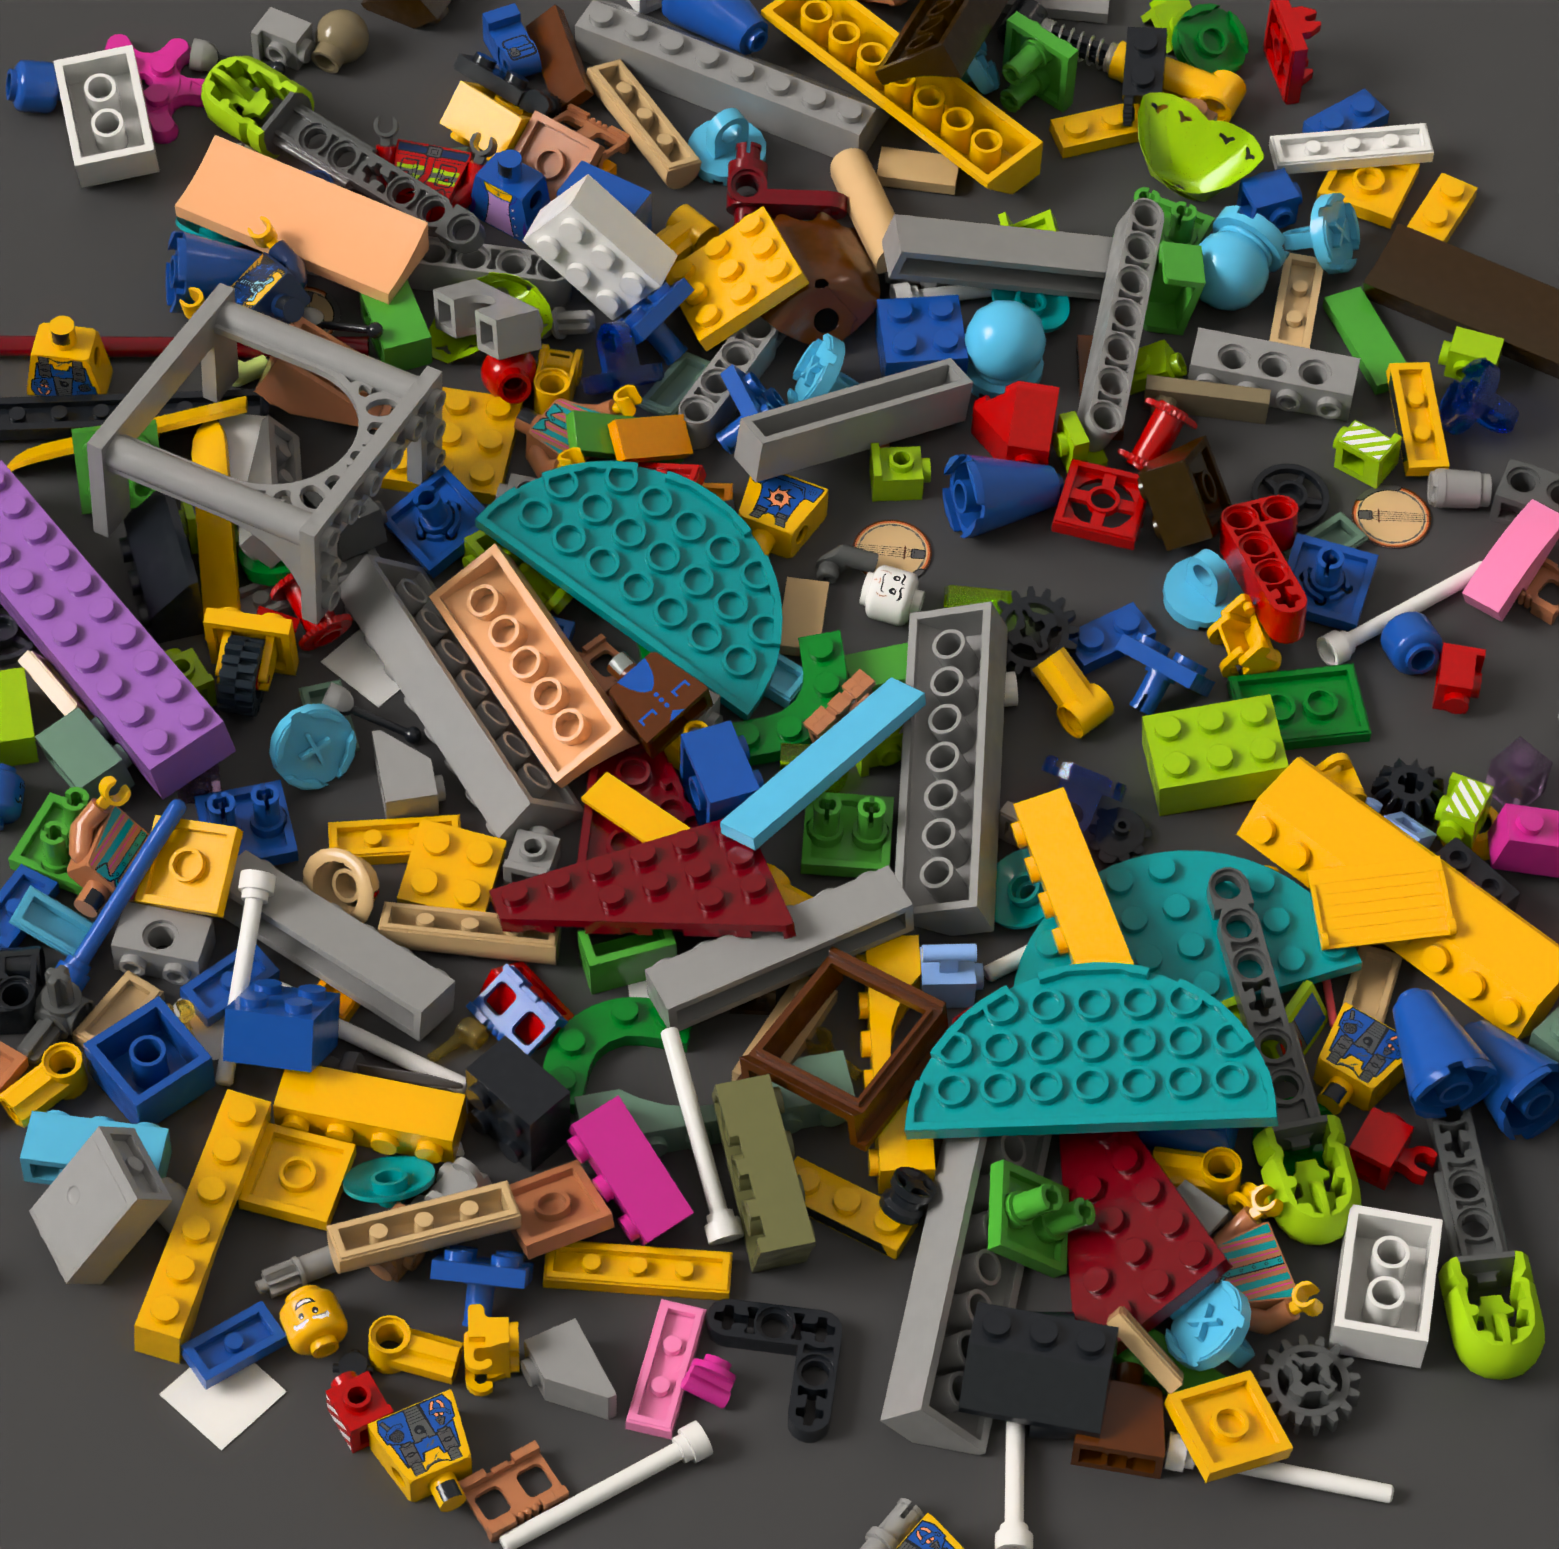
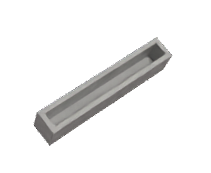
M894 214L882 239V246L889 279L1101 300L1113 237Z
M948 358L740 419L734 458L755 482H760L868 450L871 443H879V446L959 423L966 419L973 381L952 358Z
M247 850L237 857L223 916L224 919L241 928L245 901L241 900L242 892L238 890L241 871L252 869L269 872L276 876L274 895L269 897L268 903L262 906L257 937L259 941L419 1042L454 1010L455 980L450 978L445 971L429 965L415 956L408 948L399 946L381 935L373 926L362 923L346 913L339 905L330 903L311 891L304 883L295 881L277 870L269 861L260 859Z
M889 865L876 871L864 872L855 880L836 888L822 890L815 897L794 906L788 905L787 909L795 925V937L784 939L783 932L753 931L752 938L724 935L715 940L703 941L695 946L694 949L673 958L668 957L659 960L652 967L645 969L648 996L667 1028L676 1027L681 1031L815 973L829 956V950L832 946L851 956H855L913 931L914 917L911 900Z

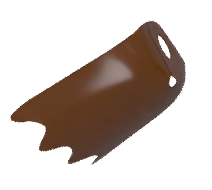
M819 212L816 218L811 221L798 220L784 214L777 215L774 223L808 279L809 284L761 315V317L781 333L810 345L817 339L824 341L823 335L827 333H821L816 330L814 318L820 310L830 308L836 311L839 321L836 328L828 332V334L843 341L874 312L877 306V299L880 297L878 274L855 227H844L824 212ZM819 279H825L829 284L824 288H815V282Z

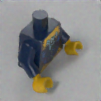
M261 216L260 219L267 228L265 232L259 235L254 234L248 227V233L258 247L269 248V254L264 252L231 286L235 288V303L287 324L297 322L302 318L304 308L311 301V297L304 290L308 284L306 265L284 240H277L278 234L269 219ZM196 287L188 289L195 303L187 304L183 300H179L184 315L188 319L193 316L205 301L202 291Z

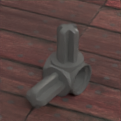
M60 964L57 968L49 967L44 974L46 986L41 990L36 999L34 1013L36 1024L17 1047L18 1052L28 1057L29 1065L39 1064L42 1061L44 1052L49 1046L55 1044L58 1039L65 1040L69 1035L74 1037L73 1031L94 1009L93 1001L82 996L80 988L71 981L69 968Z

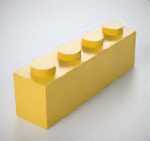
M317 1066L312 1072L284 1069L273 1104L274 1120L277 1125L372 1148L374 1151L385 1155L398 1153L414 1156L418 1159L427 1160L431 1164L439 1162L453 1163L455 1161L467 1119L465 1094Z

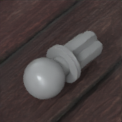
M555 307L551 312L553 317L552 329L541 339L548 338L552 334L556 339H564L567 334H588L593 332L596 328L595 314L591 310L566 311L564 307Z

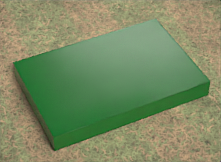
M1354 663L1228 676L1226 685L1230 701L1271 694L1285 750L1370 742L1372 733Z

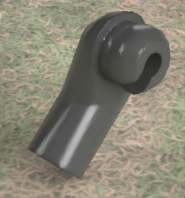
M842 544L820 556L816 563V576L819 581H827L829 584L837 582L839 575L850 567L874 573L879 554Z

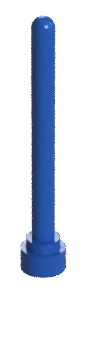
M174 799L169 803L74 955L68 954L64 961L60 959L55 966L57 968L61 964L69 968L71 981L80 988L81 992L91 979L87 976L92 967L88 966L184 815L186 804L182 800Z

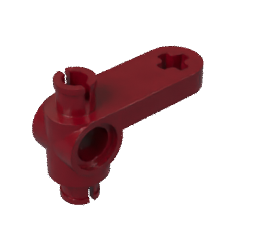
M747 142L736 144V159L728 163L726 211L734 216L733 226L762 206L765 207L772 219H775L779 214L799 220H814L819 212H824L835 220L842 219L847 215V196L839 192L767 189L768 164L760 160L762 146L756 142H751L750 153H747ZM744 186H750L757 193L751 197H744L737 190Z

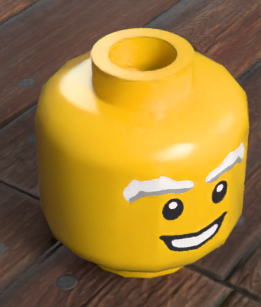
M317 1285L303 1286L291 1292L286 1297L285 1304L279 1313L280 1323L290 1347L300 1355H312L314 1358L327 1357L338 1350L339 1343L348 1332L347 1320L336 1295L330 1290L322 1289Z

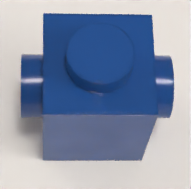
M1285 168L1241 179L1236 205L1241 206L1240 214L1253 219L1258 213L1273 223L1278 229L1296 223L1298 208L1302 204L1303 198L1298 183L1292 182Z

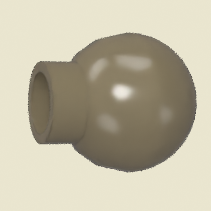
M337 9L325 14L318 22L315 31L316 48L311 54L312 61L323 71L332 74L337 73L343 64L356 61L365 53L369 44V30L365 21L357 13L347 9Z

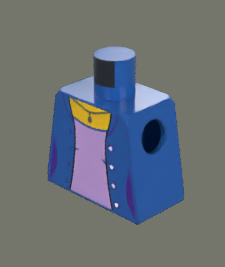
M508 149L497 152L478 171L474 178L471 193L472 203L469 205L468 211L481 221L526 244L522 240L540 209L551 202L546 178L541 172L522 163V156L516 150Z

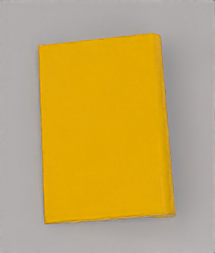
M1440 856L1307 871L1322 951L1457 934L1456 921L1452 914Z

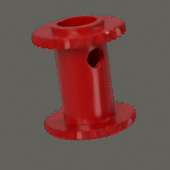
M1150 397L1146 398L1145 403L1155 410L1131 453L1121 448L1117 451L1119 456L1127 460L1126 463L1140 471L1149 461L1170 451L1183 425L1192 429H1196L1198 426L1184 411L1163 400L1157 401Z
M292 573L281 579L271 590V599L276 602L287 599L296 616L300 619V623L306 631V634L300 638L301 640L298 643L302 650L309 651L327 645L344 634L352 625L353 618L350 614L343 613L336 616L334 611H327L317 625L302 619L301 590Z

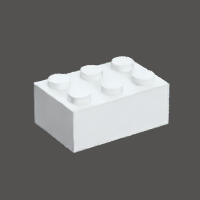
M133 45L54 60L73 161L81 188L160 172Z
M589 174L540 209L522 240L612 321L660 288L678 256Z
M1352 1205L1349 1210L1345 1234L1342 1238L1328 1350L1339 1344L1342 1346L1340 1355L1421 1368L1429 1339L1443 1224L1442 1219Z

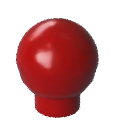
M530 352L501 360L487 355L481 367L483 385L494 397H501L505 402L511 404L521 403L529 397L534 389L537 363Z

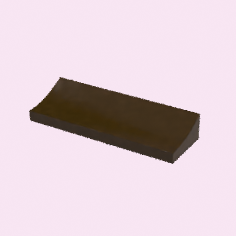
M920 0L875 71L882 86L894 81L922 76L962 78L1009 0Z
M1397 224L1381 256L1363 282V291L1369 300L1454 335L1456 326L1504 338L1502 356L1559 379V289L1405 225Z

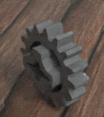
M1304 1334L1299 1335L1296 1346H1292L1287 1339L1281 1340L1279 1352L1269 1349L1265 1364H1261L1257 1379L1260 1381L1258 1384L1272 1410L1278 1413V1421L1281 1425L1287 1421L1293 1423V1434L1296 1435L1299 1434L1302 1426H1308L1312 1436H1318L1320 1425H1325L1331 1432L1336 1431L1339 1419L1348 1421L1351 1417L1352 1406H1357L1360 1392L1356 1389L1359 1387L1361 1377L1360 1374L1351 1373L1354 1359L1350 1357L1341 1360L1339 1355L1342 1346L1337 1344L1328 1350L1324 1348V1337L1321 1336L1318 1337L1315 1345L1308 1344ZM1332 1374L1335 1377L1337 1383L1331 1380ZM1278 1379L1281 1380L1280 1387L1286 1391V1396L1282 1394L1279 1388Z

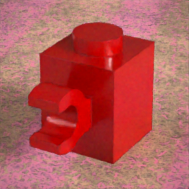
M1375 1107L1371 1109L1349 1147L1356 1176L1384 1191L1396 1171L1404 1175L1410 1182L1423 1185L1428 1172L1417 1167L1415 1163L1422 1162L1434 1167L1438 1154L1427 1146L1409 1148L1414 1126L1406 1123L1397 1114L1385 1113Z

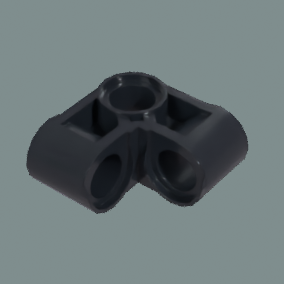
M42 946L0 949V1035L29 1033L36 1024L34 1019L36 999L46 982L44 975L46 972V962Z

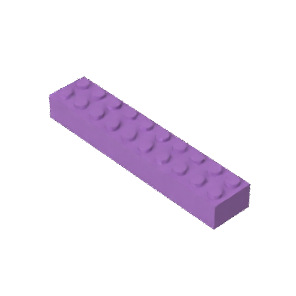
M0 460V604L12 616L91 714L100 720L115 743L121 745L134 766L159 796L165 799L236 751L225 723L4 462Z

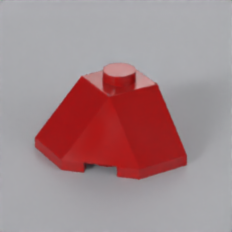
M1016 381L1006 386L1005 393L994 398L985 395L976 399L973 406L972 435L993 458L1049 465L1060 387Z

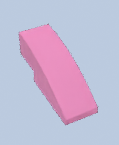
M1532 499L1504 531L1462 592L1465 602L1502 622L1520 592L1527 590L1559 539V513Z

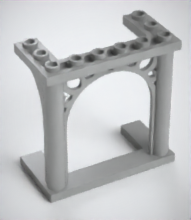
M219 283L87 442L94 532L109 538L131 511L129 480L224 518L256 536L283 561L301 590L302 619L317 625L327 611H333L336 608L341 597V588L338 587V572L341 560L337 558V543L340 534L348 524L352 525L355 523L360 514L361 507L368 497H374L378 493L382 480L388 471L398 467L405 449L407 448V481L417 485L423 483L432 473H436L444 463L446 452L442 449V436L445 431L446 422L442 420V407L445 402L446 393L442 390V371L427 365L420 376H417L235 303V288ZM237 342L331 381L347 395L358 417V430L355 440L348 452L336 464L310 478L284 484H258L241 481L137 438L200 362L203 398L215 403L219 402L226 391L239 378ZM365 391L369 395L364 397L360 395V392ZM378 405H391L393 408L392 412L386 416H373L368 413L369 409ZM372 428H378L374 435L369 433ZM337 481L332 489L327 486L330 482ZM308 491L316 492L322 496L323 500L316 509H311L301 501V496ZM281 496H288L290 497V504L286 503V499L278 498Z

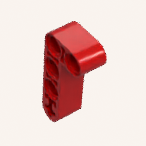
M1272 495L1234 504L1223 510L1219 549L1242 591L1250 595L1255 613L1268 636L1276 642L1288 644L1299 641L1304 636L1306 626L1307 596L1281 553L1293 546L1297 534L1299 508L1296 501L1288 496Z

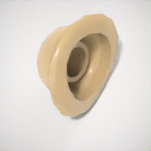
M336 847L321 849L310 856L303 869V883L311 891L330 903L339 905L346 913L362 923L368 920L379 894V879L376 871L366 860L355 856L350 851Z

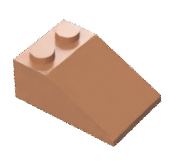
M304 317L297 322L291 323L292 326L354 350ZM270 356L256 386L255 393L262 396L271 405L278 406L289 414L358 426V417L352 402L334 383L318 374ZM365 391L360 392L361 396L367 397L369 395ZM378 405L369 409L368 413L373 416H386L390 414L392 407L391 405Z

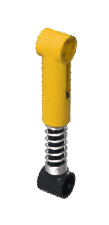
M1016 0L998 28V38L1005 45L1007 19L1018 11L1078 49V62L1085 59L1088 66L1095 63L1098 70L1103 68V71L1108 73L1109 78L1123 83L1126 53L1125 41H1121L1119 44L1112 42L1108 45L1105 44L1104 38L1099 42L1095 40V35H1092L1091 38L1086 37L1085 31L1081 35L1075 33V27L1071 31L1065 29V24L1058 27L1057 21L1049 19L1046 9L1035 0ZM1166 57L1163 93L1174 94L1181 98L1201 99L1207 104L1208 109L1218 113L1217 121L1230 122L1247 92L1243 79L1228 70H1217L1214 73H1210Z

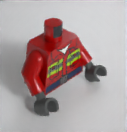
M380 116L376 117L373 124L375 132L380 136V144L376 145V155L447 197L453 207L458 204L466 209L471 205L474 178L478 171L486 164V158L496 153L498 144L495 138L490 137L488 148L480 151L478 145L481 140V133H474L469 143L470 149L475 153L473 160L472 152L398 139L396 145L392 144V138L399 131V123L394 116V126L389 133H382L380 131ZM376 176L377 180L386 188L388 183L383 176ZM406 188L399 192L396 197V203L405 204L409 202L415 195V189ZM439 206L429 210L426 215V221L435 222L441 219L445 213V208Z

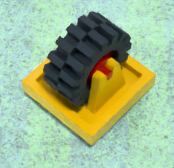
M207 607L203 625L211 663L217 664L215 676H218V709L220 712L256 717L257 712L260 710V702L262 703L263 691H269L273 674L280 673L296 676L299 657L292 619H286L275 613H265L263 615L244 613L234 607H222L220 609Z

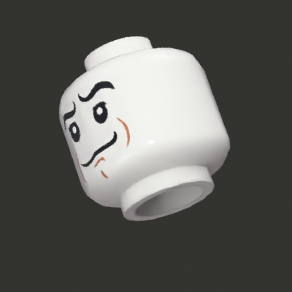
M882 565L876 569L875 573H867L859 603L865 606V611L869 618L902 626L909 620L910 613L921 611L925 591L918 590V577L913 572Z

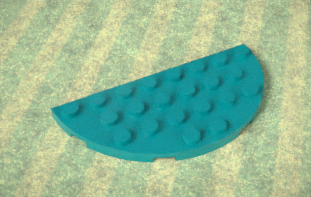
M590 461L545 471L542 473V477L528 482L517 489L514 486L489 504L475 518V527L647 651L659 653L705 684L710 691L720 695V703L743 720H749L757 709L771 683L778 661L783 622L781 596L769 557L763 553L759 543L751 534V528L732 507L716 494L700 484L671 471H668L666 474L638 467L639 463Z
M1178 850L1135 857L1098 872L1134 965L1148 967L1151 973L1176 981L1179 978L1184 979L1203 989L1220 1002L1233 997L1234 993L1217 936L1219 919L1213 920L1207 900V887L1211 875L1223 867H1232L1241 871L1248 880L1254 900L1253 910L1258 915L1280 994L1298 989L1302 982L1306 980L1315 984L1359 971L1362 968V960L1355 947L1321 950L1312 897L1309 891L1281 873L1251 860L1216 852ZM1229 881L1221 882L1215 887L1217 894L1225 899H1233L1240 894L1238 886ZM1044 917L1031 936L1021 957L1014 986L1037 978V972L1072 964L1068 953L1060 955L1051 932L1052 929L1058 928L1054 917L1049 919ZM1233 921L1226 926L1228 933L1235 938H1245L1251 934L1249 925L1242 921ZM1245 960L1237 966L1240 974L1247 978H1256L1263 973L1261 966L1252 960ZM1261 990L1255 992L1256 1001L1261 1000Z
M1090 962L1069 964L1037 972V978L1020 983L1010 989L1005 985L981 999L962 1014L930 1052L931 1059L922 1072L919 1081L916 1080L907 1107L904 1131L907 1139L1272 1127L1279 1126L1276 1096L1269 1069L1266 1067L1252 1035L1226 1006L1192 983L1181 978L1176 981L1151 973L1148 967L1115 962Z

